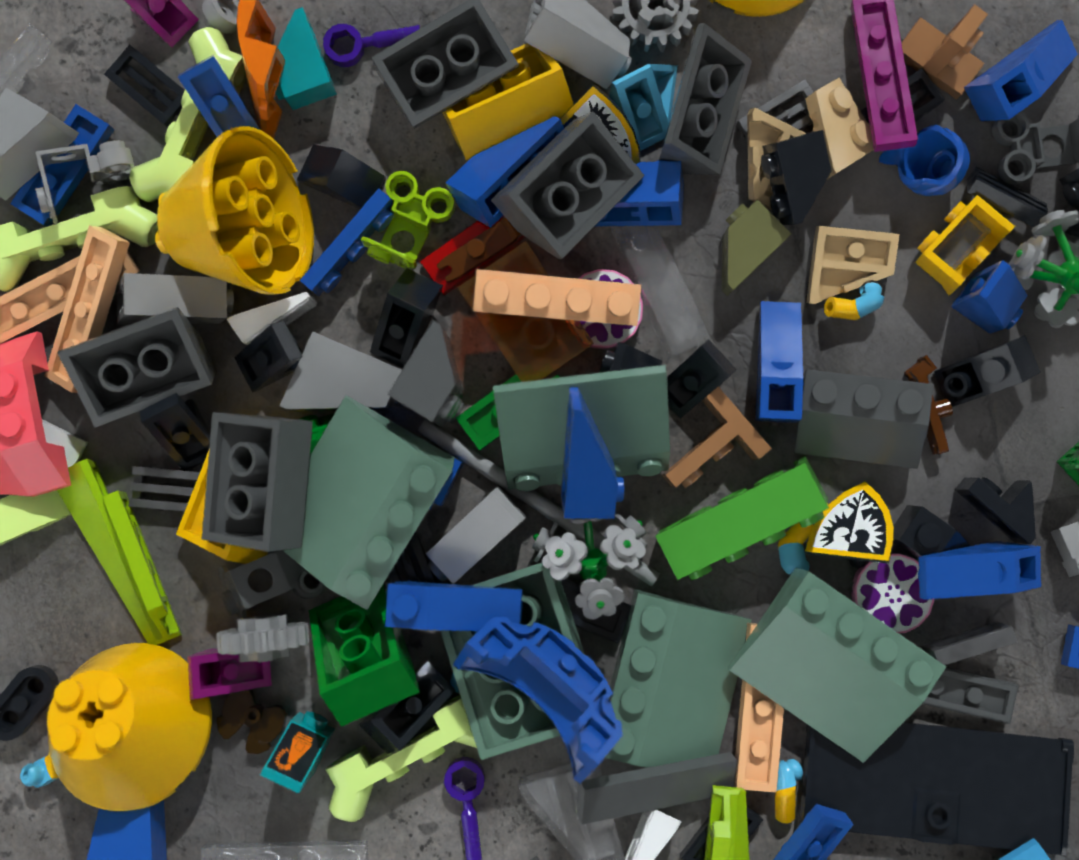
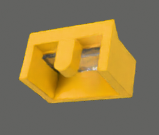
M978 195L967 206L960 201L944 218L949 224L940 235L933 230L917 247L922 254L915 263L941 284L948 296L966 280L969 274L1015 227Z

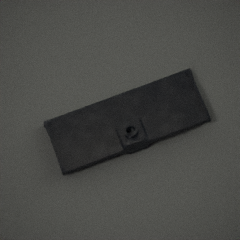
M903 722L863 763L806 724L800 824L807 813L816 804L845 812L854 824L848 832L908 838L922 842L948 845L964 844L1015 850L1034 838L1045 853L1066 856L1068 849L1074 742L1068 738L1056 739Z

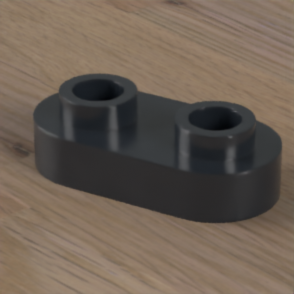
M34 665L23 669L0 695V740L9 741L25 734L54 698V691L59 684L58 677L52 669L44 665ZM36 678L43 682L42 692L36 690L34 686ZM10 711H14L18 716L16 724L9 719Z

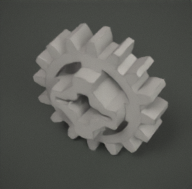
M613 0L612 4L616 8L613 9L612 19L613 21H622L618 29L624 34L628 32L631 34V46L640 40L644 42V52L649 51L651 44H657L659 51L664 52L667 41L670 40L677 47L680 45L682 38L680 33L687 36L691 33L693 27L691 22L696 21L699 12L693 6L697 5L698 0H679L681 11H679L680 6L674 0ZM629 2L632 4L631 8L637 12L638 18L636 21L631 15ZM656 4L660 5L656 7L655 10L650 9L653 8Z
M266 614L237 619V628H230L229 630H222L216 633L218 653L239 654L240 662H265L281 657H289L290 648H297L310 643L308 623L288 622L287 614Z

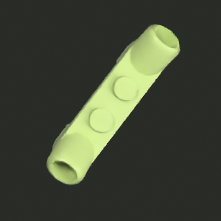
M206 27L195 31L188 43L196 63L198 64L214 54L234 88L240 94L246 80L242 55L229 50L223 32L220 30ZM186 89L181 100L182 109L180 114L166 131V145L161 156L133 167L129 173V179L135 193L141 200L150 203L158 200L160 194L167 192L194 163L193 159L207 130L208 123Z
M123 186L91 195L95 211L57 223L56 225L54 224L33 232L13 221L0 225V290L8 293L17 288L30 262L39 259L41 261H52L63 257L66 250L75 247L82 249L89 226L102 227L142 247H149L156 243L155 234L158 231L157 214L141 206L139 197L132 186Z
M459 694L446 701L433 715L437 725L414 736L401 751L389 754L384 752L372 759L365 745L326 767L325 770L335 786L329 803V810L332 815L347 822L358 821L364 817L374 783L383 778H386L388 783L400 778L409 771L407 765L421 758L424 763L434 760L445 752L443 746L452 741L477 748L461 695Z

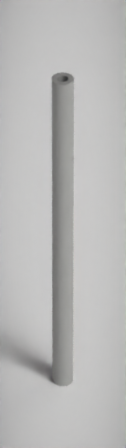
M428 419L423 421L417 431L418 433L551 521L558 522L560 527L574 534L585 543L583 524L571 523L570 519H564L561 507L535 490H508L505 470ZM593 529L595 548L600 549V543L605 537ZM638 560V567L634 570L624 567L625 570L649 586H652L660 575L659 572L641 560Z

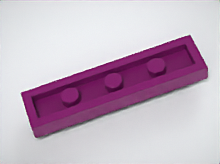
M852 0L850 9L874 152L915 147L918 136L894 0Z

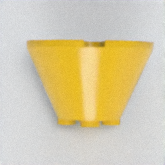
M237 127L219 135L167 192L160 194L157 212L158 231L155 234V242L158 249L163 254H169L176 263L186 269L261 294L277 295L291 291L290 288L294 283L299 281L309 269L314 247V226L308 195H300L292 173H296L298 170L285 150L271 136L253 127Z
M129 643L115 646L90 658L69 679L63 680L58 684L54 691V698L50 704L47 717L49 753L60 781L75 797L84 803L110 811H132L146 808L161 802L176 792L175 789L200 764L209 742L212 726L210 698L190 699L188 662L182 656L167 648L148 643Z

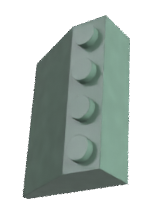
M665 365L493 386L508 490L532 491L544 485L558 484L561 486L569 387L579 388L612 456L617 477L635 474L648 477L657 475L661 471L669 470L670 436L667 372Z
M345 395L309 458L302 548L283 551L330 590L367 610L453 471L455 458Z
M542 562L472 585L523 589L521 624L531 626L533 622L547 626L571 640L585 654L562 583L552 578L550 569L545 568ZM440 630L480 760L560 736V733L547 714L530 697L513 685L488 674L458 670L453 666L454 661L465 644L478 631Z
M795 568L728 667V670L863 763L925 701L946 669V666L817 576L799 568Z
M634 589L630 613L625 624L610 683V688L613 692L610 702L615 718L621 721L623 736L605 758L648 768L719 754L738 678L737 675L728 670V667L746 642L747 623H751L752 619Z

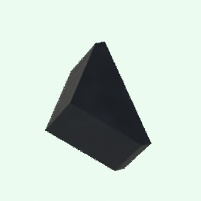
M313 144L297 181L361 209L378 188L381 190L386 177L343 149Z

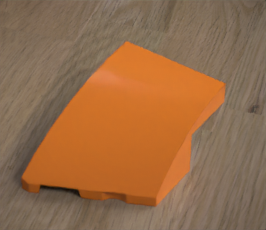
M239 0L237 13L238 39L256 122L263 132L274 139L283 112L274 100V96L286 60L278 47L271 44L276 27L259 0Z

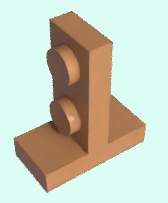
M974 4L947 35L920 17L901 42L905 63L916 71L923 68L936 86L957 100L965 91L964 87L972 82L985 64L971 54L970 51L984 33L978 27L988 13Z
M719 386L706 396L702 402L718 419L721 425L661 475L671 487L676 488L680 484L684 488L690 486L703 474L699 467L711 457L715 462L719 461L734 448L730 442L733 438L752 460L761 459L772 449Z

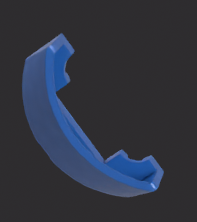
M494 616L465 644L453 663V666L458 670L476 671L499 678L530 697L547 714L560 733L571 760L573 778L579 784L600 764L623 736L621 721L615 718L610 702L613 692L599 668L571 640L547 626L533 622L531 626L510 622L508 617Z

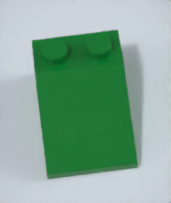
M385 582L367 610L343 596L309 610L319 693L341 727L419 693L413 663L401 628L385 627L387 587Z

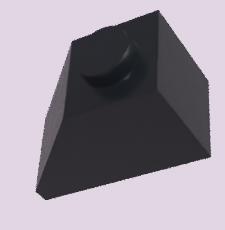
M406 268L387 293L370 352L404 368L433 316L443 285Z
M907 505L894 524L893 544L917 561H919V556L971 546L956 529L923 506Z
M428 661L415 670L419 693L369 714L359 724L387 754L401 751L456 691Z

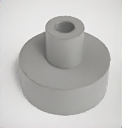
M205 0L202 4L203 13L206 17L204 19L205 27H212L226 34L233 33L237 29L239 1Z

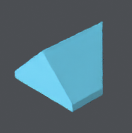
M647 64L613 81L611 84L609 97L625 113L631 123L640 151L665 139L672 113L678 65Z

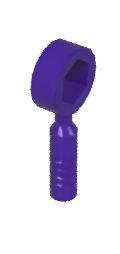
M337 24L326 31L323 38V47L328 59L334 65L351 67L361 60L364 54V47H390L419 30L420 25L378 31L372 36L361 37L355 27L349 24ZM349 36L355 41L353 52L339 56L333 51L335 39Z
M460 757L449 764L444 777V785L451 797L463 803L461 821L466 860H482L477 812L473 808L472 799L476 798L484 787L485 772L477 760L471 757ZM464 766L477 774L476 785L466 791L453 784V772Z

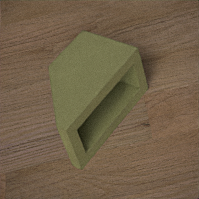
M758 199L749 208L742 203L725 220L730 225L722 235V292L726 296L734 291L791 235Z

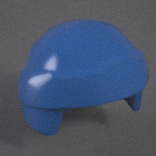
M930 125L919 131L915 147L883 151L879 157L880 163L896 165L902 183L916 194L923 196L944 195L956 188L965 177L970 164V153L961 137L948 128H943L939 125Z

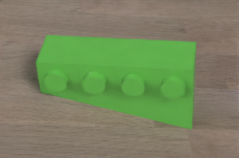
M803 456L793 461L795 467L786 472L783 470L774 471L754 483L753 488L749 490L746 488L739 489L717 502L718 505L712 508L710 505L659 530L655 537L677 580L687 575L691 581L698 579L713 570L710 566L711 564L725 558L727 563L734 562L749 553L748 546L761 540L764 546L772 544L785 537L787 534L784 529L800 523L801 527L804 528L823 519L825 516L822 511L829 508L828 498L807 457Z

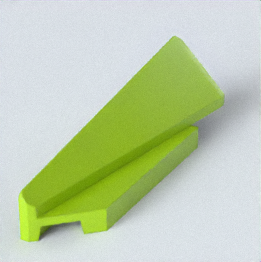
M84 459L68 468L71 486L57 491L148 644L158 645L182 635L132 507H129L127 493L119 490L108 493L96 461Z
M712 785L704 860H749L746 791L743 788Z

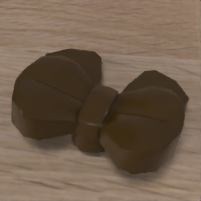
M252 689L233 692L224 703L222 715L216 719L217 730L223 739H230L245 724L251 728L245 750L250 754H260L269 750L272 746L269 742H272L282 732L286 723L287 713L284 707L280 705L264 708L261 704L256 703Z

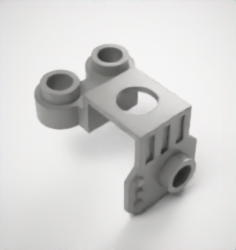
M116 140L102 143L99 145L100 152L93 156H90L87 144L35 151L44 187L35 188L41 212H50V219L53 220L55 225L58 223L44 165L86 159L91 182L113 183L128 180L129 173L135 165L131 149L125 147L124 141ZM73 153L66 156L54 157L59 154Z

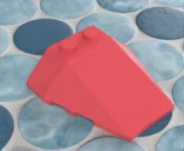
M38 331L4 341L0 344V495L35 497L71 486L64 447L47 443L34 375L49 371L43 336Z

